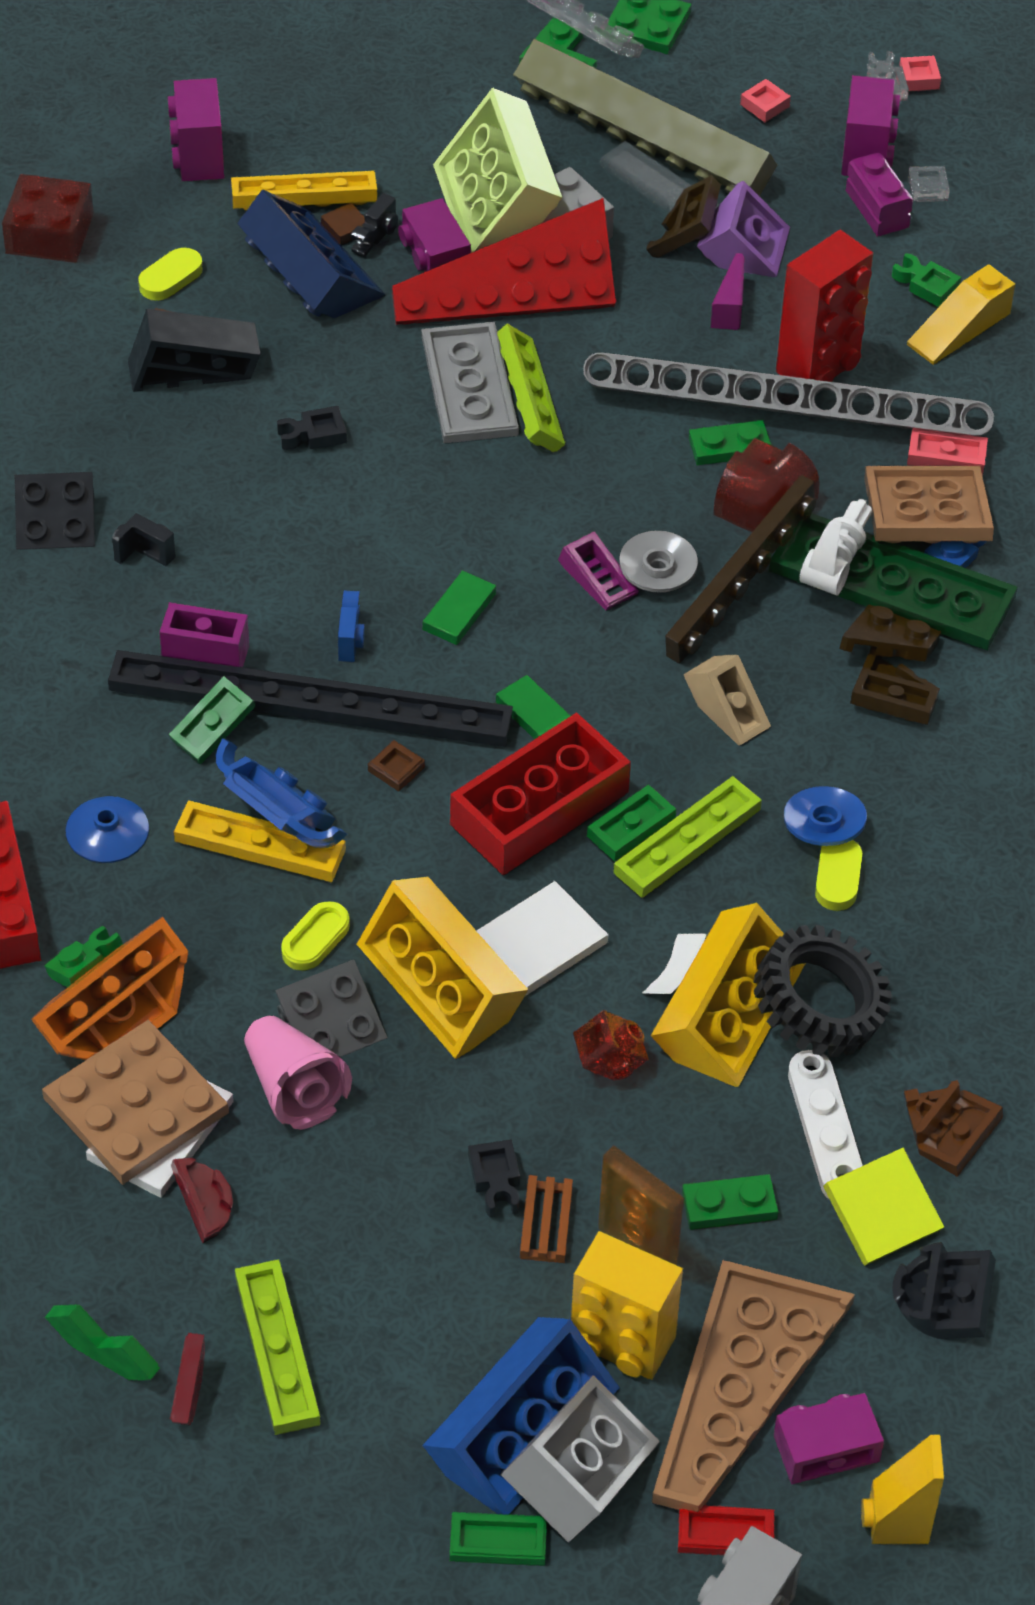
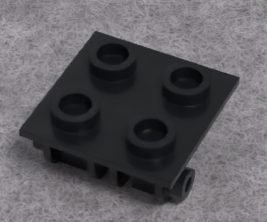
M93 472L14 475L16 550L95 547Z

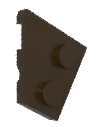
M713 175L683 190L675 202L674 208L662 222V226L667 231L662 238L650 241L647 245L646 250L652 257L659 258L693 240L704 238L710 232L721 184Z
M869 604L844 633L839 649L852 652L854 644L876 646L875 653L878 656H897L925 662L938 645L942 632L931 628L923 621L910 620L894 614L886 607Z
M872 646L852 691L850 704L900 717L907 721L928 725L938 701L940 689L926 679L916 676L914 671L902 663L895 668L883 660L882 656L876 655V647Z

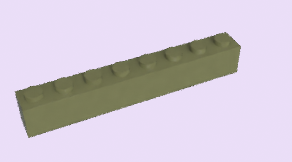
M536 39L532 41L513 74L521 84L520 90L527 96L538 100L540 96L549 99L548 104L563 114H567L569 110L579 114L577 118L592 128H596L600 124L608 128L606 132L614 139L624 143L628 138L637 143V149L651 157H654L657 152L667 157L665 162L673 168L684 171L687 167L695 171V177L700 181L713 175L720 184L726 186L724 190L728 194L738 183L744 180L760 197L778 166L769 152Z

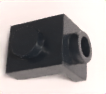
M137 513L125 524L120 525L113 534L114 561L122 564L135 550L164 566H167L176 557L174 533L166 526L156 524Z

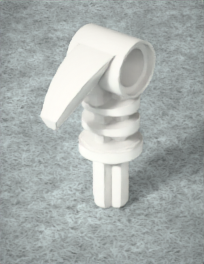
M865 500L852 501L843 517L834 518L829 522L815 549H811L805 558L800 573V582L831 594L839 595L846 582L852 558L866 540L863 527L872 513V508L866 504Z

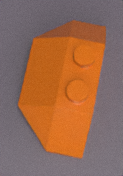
M161 917L114 950L50 1000L31 1020L58 1055L82 1060L92 1057L147 1020L158 1029L177 1014L183 984L184 965L187 962L189 951L166 920Z

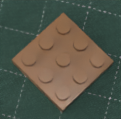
M865 466V485L869 506L872 508L871 519L875 541H885L887 543H900L902 541H924L926 543H938L940 541H963L965 543L993 541L994 526L980 466Z
M149 1020L140 1024L42 1089L43 1099L122 1185L229 1113L228 1103Z

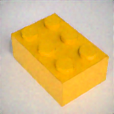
M598 1231L574 1273L571 1321L597 1357H602L615 1363L617 1368L628 1376L639 1377L641 1375L652 1380L676 1338L683 1268Z

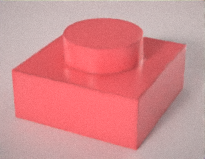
M935 56L900 58L899 70L905 91L940 89L941 77Z
M765 79L741 94L740 105L762 121L767 122L790 107L791 96Z

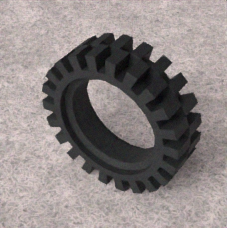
M808 925L799 926L796 932L792 928L786 931L782 937L779 936L757 968L758 971L754 976V983L758 984L754 989L755 998H763L758 1007L762 1014L772 1011V1015L767 1020L768 1024L772 1029L782 1024L785 1028L780 1036L788 1041L790 1036L794 1034L799 1038L795 1047L803 1051L809 1043H812V1054L822 1056L826 1049H828L830 1057H839L842 1051L846 1056L853 1054L857 1048L860 1050L867 1044L890 1011L891 1006L887 1004L892 999L891 991L885 990L890 984L888 977L877 976L883 968L879 961L867 963V959L872 953L866 947L859 953L853 949L857 943L856 939L849 936L846 942L843 943L839 941L841 935L839 930L832 929L826 937L824 926L815 925L810 932ZM808 963L829 970L840 978L852 993L855 1001V1014L847 1018L838 1019L815 1011L796 994L790 981V968L798 964Z

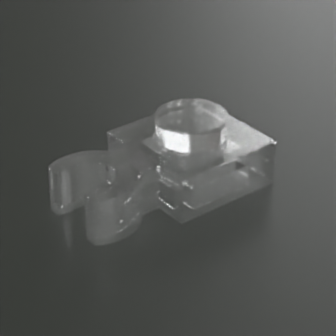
M887 51L885 61L877 60L874 53L869 52L867 77L895 79L893 94L900 95V101L907 100L909 89L902 66L894 67L895 56L893 52Z

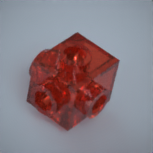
M601 1011L573 1032L582 1066L594 1074H599L613 1081L621 1080L630 1076L636 1068L649 1060L644 1046V1034L638 1024L608 1011Z

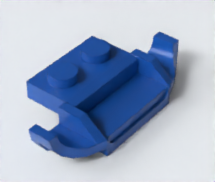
M224 738L221 740L216 753V764L226 778L223 784L276 827L296 836L302 842L315 848H328L338 844L347 835L340 828L335 826L330 828L336 818L324 810L328 803L308 789L303 793L295 787L299 781L296 777L281 767H278L276 771L268 769L246 756L235 762L234 757L237 746ZM315 828L321 829V830H323V831H322V832L316 831Z

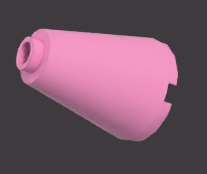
M276 1016L262 1017L254 1021L247 1030L244 1039L246 1048L272 1112L279 1122L283 1125L284 1123L290 1124L294 1129L302 1130L329 1119L337 1111L334 1105L341 1095L345 1099L347 1098L352 1084L350 1068L340 1056Z

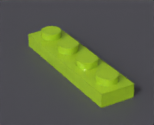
M507 323L497 332L501 344L500 352L506 361L510 374L508 379L517 397L516 405L522 414L526 427L524 429L525 435L536 446L541 445L552 452L558 451L565 445V441L533 338Z
M732 776L616 861L613 873L643 898L759 812L762 800Z
M279 1259L236 1268L235 1279L274 1434L278 1435L320 1425V1414Z

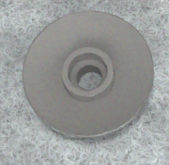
M648 531L632 537L625 543L620 552L619 565L624 577L636 587L651 592H669L685 586L692 580L697 571L698 558L693 546L683 537L666 531Z

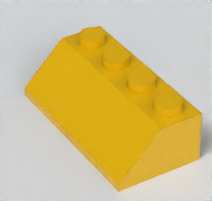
M429 877L393 880L357 942V946L455 1059L471 1051L506 1025L528 992V988Z
M758 903L721 911L651 1034V1037L674 1062L734 1087H739L771 1028L767 1020L773 1012L761 1013L758 1005L763 998H755L754 989L758 984L754 983V976L758 971L757 968L774 942L779 936L782 937L784 935ZM806 963L790 968L792 987Z

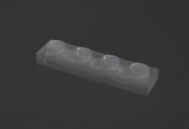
M526 0L619 55L639 58L644 45L633 39L634 33L621 26L615 25V27L608 25L609 18L590 11L589 14L583 10L585 5L580 1Z

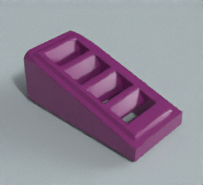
M742 253L735 254L714 298L711 312V328L739 330L741 328L745 256Z
M595 531L563 547L558 558L559 563L606 611L638 594L639 590L624 577L620 565ZM590 556L592 560H590L589 562L585 563L582 560ZM597 566L602 568V570L594 574L591 572V569ZM608 575L612 578V580L602 585L598 581ZM617 585L623 589L611 597L606 592Z

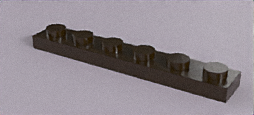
M802 474L665 635L666 656L680 664L688 654H695L709 629L717 627L722 622L730 604L735 599L740 600L744 596L751 579L757 572L762 573L765 571L771 561L772 554L779 546L783 547L789 542L797 524L802 519L807 520L811 516L816 506L813 480Z

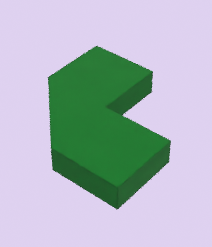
M80 1304L55 1305L45 1316V1319L71 1347L127 1380H151L160 1369L159 1364L134 1336H108Z

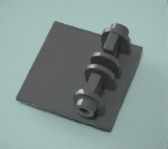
M354 959L275 990L281 1004L277 1006L281 1020L284 1022L288 1020L289 1025L340 1057L388 1038Z

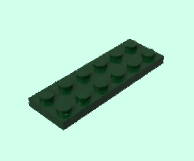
M813 513L807 520L802 519L794 528L789 542L783 547L779 546L773 554L769 564V571L800 582V573L807 554L811 549H815L825 528L832 520ZM865 532L866 540L852 558L846 582L839 595L836 596L866 607L869 604L886 607L896 615L910 620L923 621L931 628L941 631L943 635L988 651L1016 598L1017 586L897 543L875 541L874 535Z

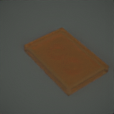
M613 1145L603 1155L598 1229L609 1236L677 1265L684 1197Z

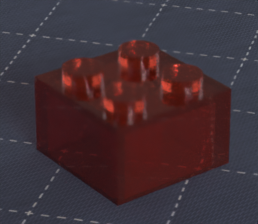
M20 174L2 221L5 253L77 263L94 214L91 183Z

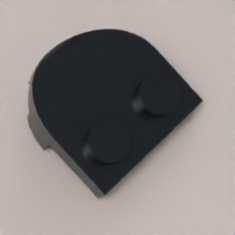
M937 1242L921 1247L920 1256L907 1266L902 1263L898 1267L893 1279V1296L902 1314L913 1327L937 1339L985 1337L996 1262L991 1250L947 1252L943 1243Z

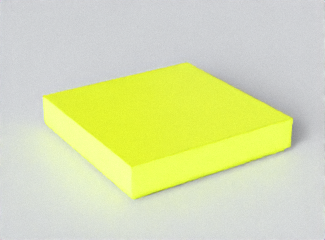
M904 1148L837 1177L823 1186L864 1266L944 1228Z

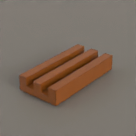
M528 1176L520 1259L565 1263L573 1179L564 1178V1183L555 1182V1177H546V1181H537V1176ZM536 1191L545 1192L538 1250L530 1249ZM554 1193H561L562 1203L557 1250L548 1251Z

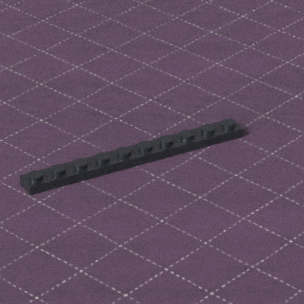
M117 650L108 678L109 691L199 703L225 676L254 701L256 706L252 711L506 747L513 717V706L122 650Z

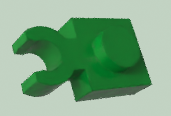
M906 253L903 257V267L896 263L893 265V279L901 283H910L909 292L937 307L961 283V277L932 261L923 266L916 256Z
M102 926L91 933L89 941L85 944L75 941L70 946L63 948L56 957L44 966L48 975L54 981L68 987L114 950L122 946L123 942L118 933L110 937L106 927Z

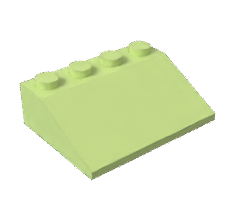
M494 88L489 91L433 164L446 204L470 242L471 253L541 224L562 199L527 101Z

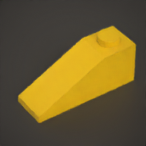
M988 264L962 281L907 341V345L934 365L1010 314L1015 283Z
M940 1435L928 1436L873 1480L870 1497L862 1498L861 1503L862 1527H871L872 1544H929L944 1481Z

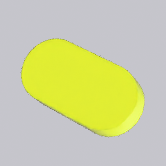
M178 248L169 252L140 273L138 279L140 293L150 300L169 298L201 275L203 269L201 255L191 248Z
M854 840L835 846H822L815 896L817 901L829 910H845L856 901L862 849Z
M322 902L312 907L283 939L281 945L283 961L295 970H310L318 966L349 931V913L346 908L336 902Z

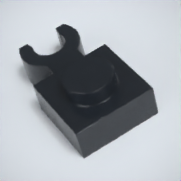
M383 193L364 214L365 222L362 226L358 225L351 234V238L357 240L356 244L351 248L352 252L366 256L370 252L373 243L378 244L386 234L391 235L395 231L398 224L396 198Z
M339 406L301 412V420L299 421L292 418H283L277 421V433L281 435V447L285 450L294 449L302 442H308L310 449L347 443V431Z
M512 1139L468 1146V1158L476 1193L487 1191L485 1196L487 1215L490 1218L495 1217V1203L500 1200L507 1201L511 1205L512 1214H517L519 1211V1194L514 1187L520 1186V1173Z

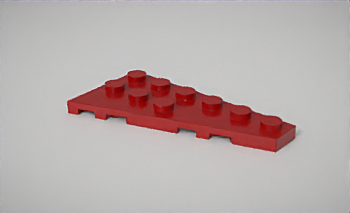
M604 198L393 285L392 298L395 324L615 307L616 300Z

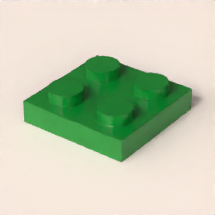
M619 0L603 28V37L668 54L691 13V4L679 0Z

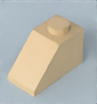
M739 655L713 656L683 674L698 707L736 744L742 745L771 727Z

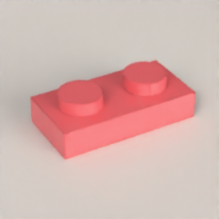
M912 428L907 465L980 466L983 475L988 438Z

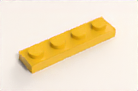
M375 171L231 178L233 209L242 208L247 210L262 189L298 205L326 207L339 203L363 205L367 202L377 201Z
M189 800L174 830L175 842L328 882H333L346 851L345 840H341L338 844L328 848H315L302 842L296 836L280 830L270 821Z

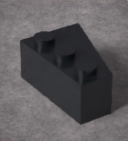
M146 308L128 358L132 392L144 391L143 385L166 383L167 388L179 387V381L202 379L203 384L251 379L261 355L255 323Z

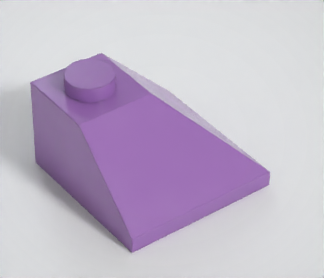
M743 180L734 187L715 209L711 230L704 238L699 240L697 247L718 268L729 269L735 254L742 253L745 256L744 272L776 277L790 227Z

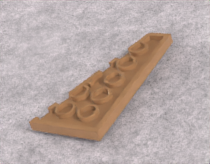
M722 1260L654 1488L652 1503L677 1510L684 1508L699 1512L854 1303L855 1294Z

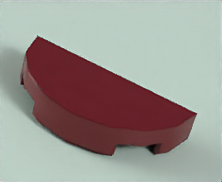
M194 1158L173 1159L171 1163L172 1171L202 1243H205L217 1236L229 1220L233 1206L231 1187L218 1169L212 1170L205 1164L195 1162L196 1159Z
M188 1333V1336H185L170 1420L174 1424L190 1426L194 1419L203 1377L205 1357L204 1334Z

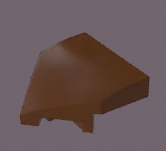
M958 1080L951 1081L947 1088L920 1094L917 1088L904 1091V1098L919 1154L957 1177L1003 1118L1002 1106L969 1091H960Z

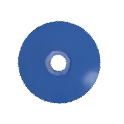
M819 786L802 790L792 796L784 808V822L787 829L798 839L819 846H835L853 840L864 830L867 821V812L861 800L854 794L836 787Z
M114 796L98 797L81 804L70 815L66 825V838L74 852L89 861L98 863H113L131 857L142 848L149 833L148 819L143 810L132 801ZM111 820L109 823H102V821Z

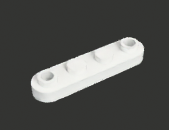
M805 1050L797 1053L791 1059L788 1078L821 1190L829 1199L823 1186L837 1178L838 1175L846 1174L863 1165L831 1061L824 1054L822 1056L812 1054L813 1050ZM806 1066H814V1067H816L817 1069H816V1070H808V1069H806L805 1067H806Z

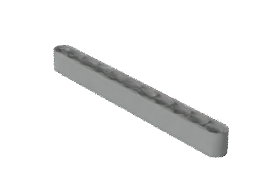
M604 352L590 355L583 366L586 380L593 387L604 390L980 437L989 432L994 422V413L991 407L986 403L975 400ZM599 361H605L611 365V374L603 381L595 380L591 375L593 365ZM636 366H643L649 371L648 380L639 386L631 384L628 380L630 370ZM672 371H681L686 375V383L680 390L673 391L666 387V377ZM714 375L720 377L724 381L723 390L717 395L706 394L703 391L704 380ZM748 380L756 381L761 386V393L754 400H746L740 395L741 385ZM785 385L794 386L799 392L798 400L792 405H784L778 401L777 393ZM822 390L832 391L837 398L836 404L829 410L819 409L814 402L815 396ZM859 395H867L874 402L873 410L867 415L857 414L852 407L853 400ZM894 401H907L912 408L911 415L904 420L895 419L890 413V406ZM940 404L948 409L949 420L946 423L936 425L929 420L928 410L934 405ZM978 409L984 412L987 417L986 426L980 430L971 429L966 423V414L969 411Z

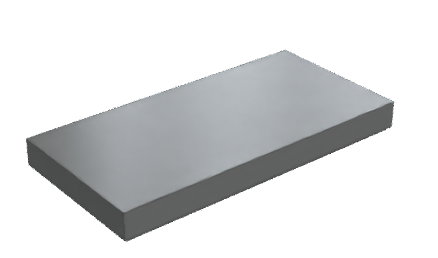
M495 322L421 329V337L443 443L519 436L518 422L504 360L500 352L501 347Z

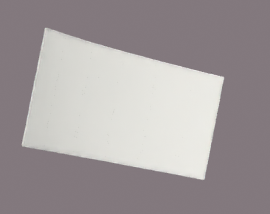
M678 934L671 958L665 970L643 993L671 994L680 985L704 943L707 934Z

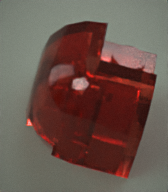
M754 438L743 453L736 451L728 462L717 487L713 515L753 532L801 474L814 481V499L817 500L820 486L818 471L812 460L793 444L788 443L783 450H780Z

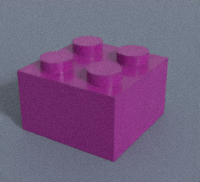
M852 75L841 175L848 176V166L852 159L877 152L881 153L890 167H892L895 146L888 145V143H894L896 140L898 119L891 118V116H898L900 95L893 94L895 79Z
M217 78L174 81V96H167L169 118L176 117V120H170L169 123L171 145L178 144V147H172L173 169L181 170V181L224 179L222 127Z

